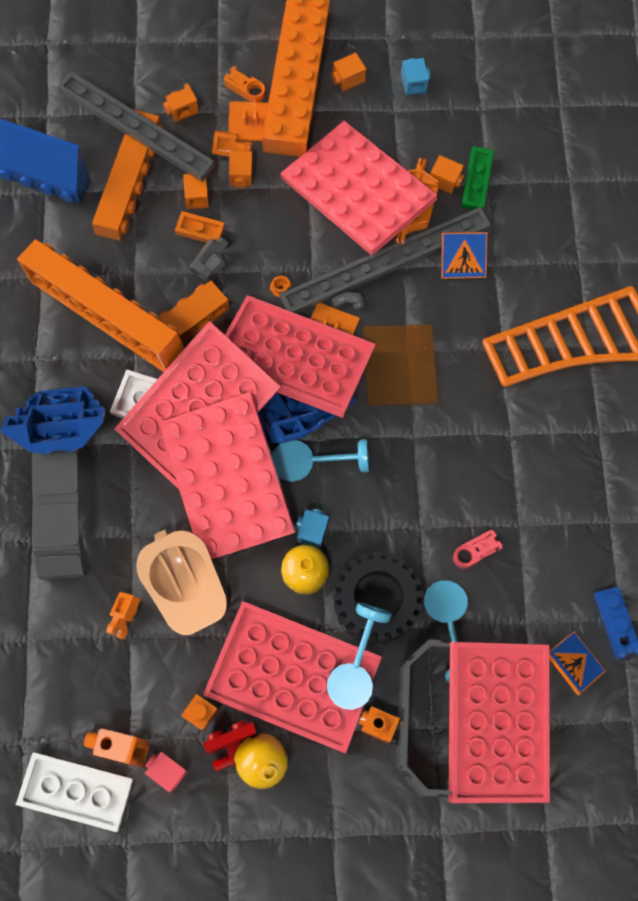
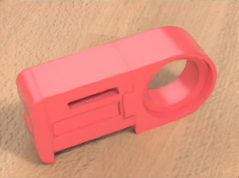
M489 530L459 546L453 554V561L459 568L467 569L496 552V549L499 552L502 549V544L496 540L495 532ZM465 550L471 554V561L469 563H462L459 560L458 553Z

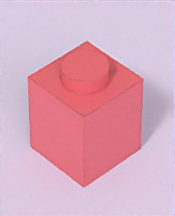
M160 752L159 755L154 753L145 765L148 768L145 774L169 793L175 790L188 772L163 752Z

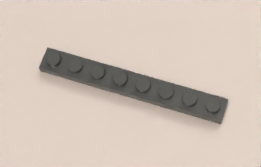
M72 71L57 86L60 93L202 182L214 168V160Z

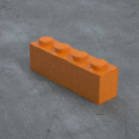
M212 281L198 286L192 295L188 298H182L173 309L163 312L159 318L165 325H173L179 331V338L185 343L199 333L209 321L214 322L230 310L229 301Z

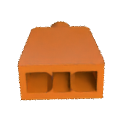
M100 729L98 734L93 732L87 733L84 747L94 749L93 755L144 768L151 742Z

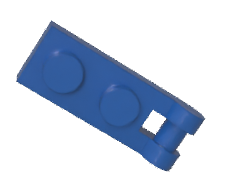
M619 586L593 594L616 659H623L631 653L637 655L638 639ZM626 637L628 644L622 645L620 642L621 638Z

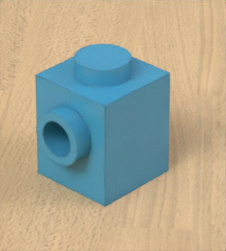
M411 58L402 61L400 74L405 95L426 93L430 79L429 66H425L424 58Z
M318 509L305 510L304 516L298 517L295 530L299 531L297 543L313 545L320 549L329 516H326L325 512Z

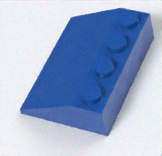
M0 119V177L6 181L13 180L19 182L26 188L33 187L39 189L47 195L59 196L67 202L74 201L80 204L91 182L80 146Z

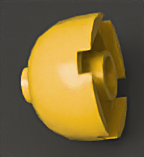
M303 544L292 548L285 555L282 561L281 575L284 583L294 592L309 595L318 592L325 585L329 578L330 565L326 555L319 548Z
M265 733L259 734L258 737L253 739L251 737L245 739L238 747L234 757L236 770L240 778L250 787L257 789L271 788L278 784L284 777L288 767V757L283 745L274 736Z

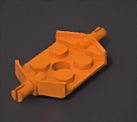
M419 158L416 169L408 170V172L437 194L439 180L425 172L427 160L423 158L422 161V158ZM434 203L397 234L396 243L400 244L401 240V244H404L406 235L409 232L428 228Z

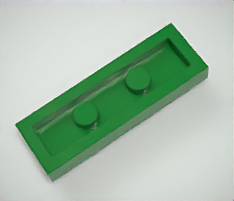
M472 146L461 208L474 210L481 207L482 210L484 209L494 150Z

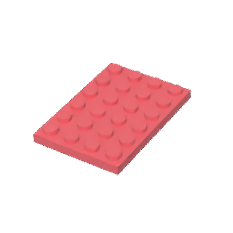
M345 121L280 173L283 181L372 256L437 201V194Z
M248 295L225 334L282 386L277 393L341 418L346 413L376 345Z
M209 321L114 429L179 489L158 422L247 392H252L259 413L282 386L218 327Z
M247 392L158 422L192 532L203 541L211 559L296 533L252 392Z
M242 601L203 696L346 754L363 706L353 710L339 707L329 697L327 683L330 674L339 665L346 663L354 664L359 647ZM365 650L360 666L365 668L373 682L382 657Z
M450 642V803H550L549 645Z

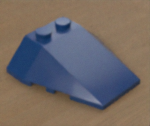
M87 386L40 390L26 401L25 408L18 407L15 410V416H7L4 419L1 431L31 453L50 454L56 450L72 452L82 448L104 421L105 409L103 406H99L97 399L94 400L93 394Z
M276 393L258 413L267 441L281 444L304 438L336 416L279 393ZM354 396L352 397L348 408L355 404L356 399L354 398Z

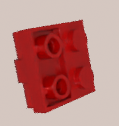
M243 720L232 725L233 730L223 734L222 730L207 736L208 741L203 742L207 754L212 755L224 749H227L228 756L212 762L215 772L231 765L236 767L234 757L241 742L249 737L257 736L253 722L247 724V721Z

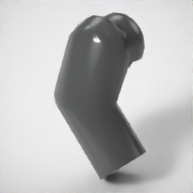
M345 291L330 298L334 308L346 303H353L355 309L365 306L364 297L361 293Z

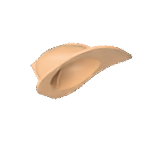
M164 529L154 534L155 541L145 546L138 555L137 573L167 624L179 634L190 635L220 620L226 610V595L203 541L197 535L188 531H175L167 534Z

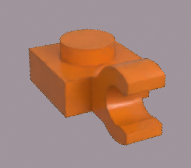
M216 130L212 153L229 157L230 151H252L253 143L237 141L238 134Z
M119 592L110 612L113 619L107 626L106 633L114 635L118 628L116 637L125 639L128 634L126 622L132 621L141 599L134 595Z

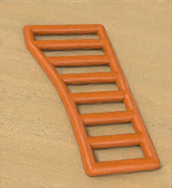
M629 286L483 339V346L501 385L508 387L530 378L574 366L593 363L638 361V341L617 301L629 296L638 314V293L635 288ZM609 304L633 353H619L597 307ZM586 311L589 312L608 354H595L576 315ZM568 319L586 356L572 357L556 322ZM544 326L548 327L563 360L550 362L535 331L536 329ZM527 334L541 366L532 369L528 368L514 337ZM506 341L520 373L509 377L494 347V344Z

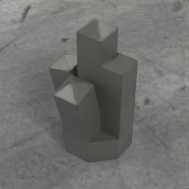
M226 238L209 239L190 264V271L203 281L209 282L211 277L226 265L224 258H221L220 255L228 245Z

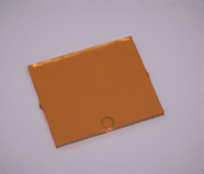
M432 325L363 327L364 340L376 344L366 367L368 406L437 404L438 396Z

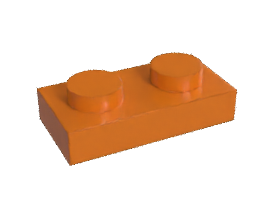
M181 211L175 228V235L207 243L209 239L217 240L219 237H222L225 223Z

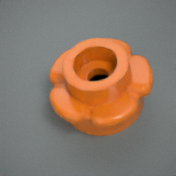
M285 276L275 277L270 284V291L276 297H280V293L292 288V283Z

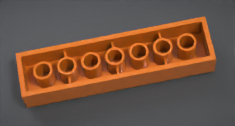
M286 0L262 137L263 152L301 157L307 152L329 18L330 0Z
M35 239L17 258L32 284L162 372H165L184 350V343L178 335L179 331L173 325H165L153 312H145L142 306L135 300L129 301L118 289L114 288L112 290L107 287L106 282L100 277H92L86 268L81 265L77 267L65 254H57L55 249L48 243L42 244Z

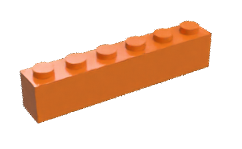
M134 110L163 128L160 124L159 116ZM126 134L123 137L92 222L96 235L119 241L122 240L123 234L128 232L130 214L135 212V200L137 195L142 193V181L144 176H147L149 173L150 158L155 156V152Z

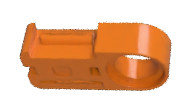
M236 66L230 69V75L226 74L224 76V85L250 102H262L264 100L265 86L256 78H248L237 71ZM258 88L261 90V93L259 95H252L250 90Z

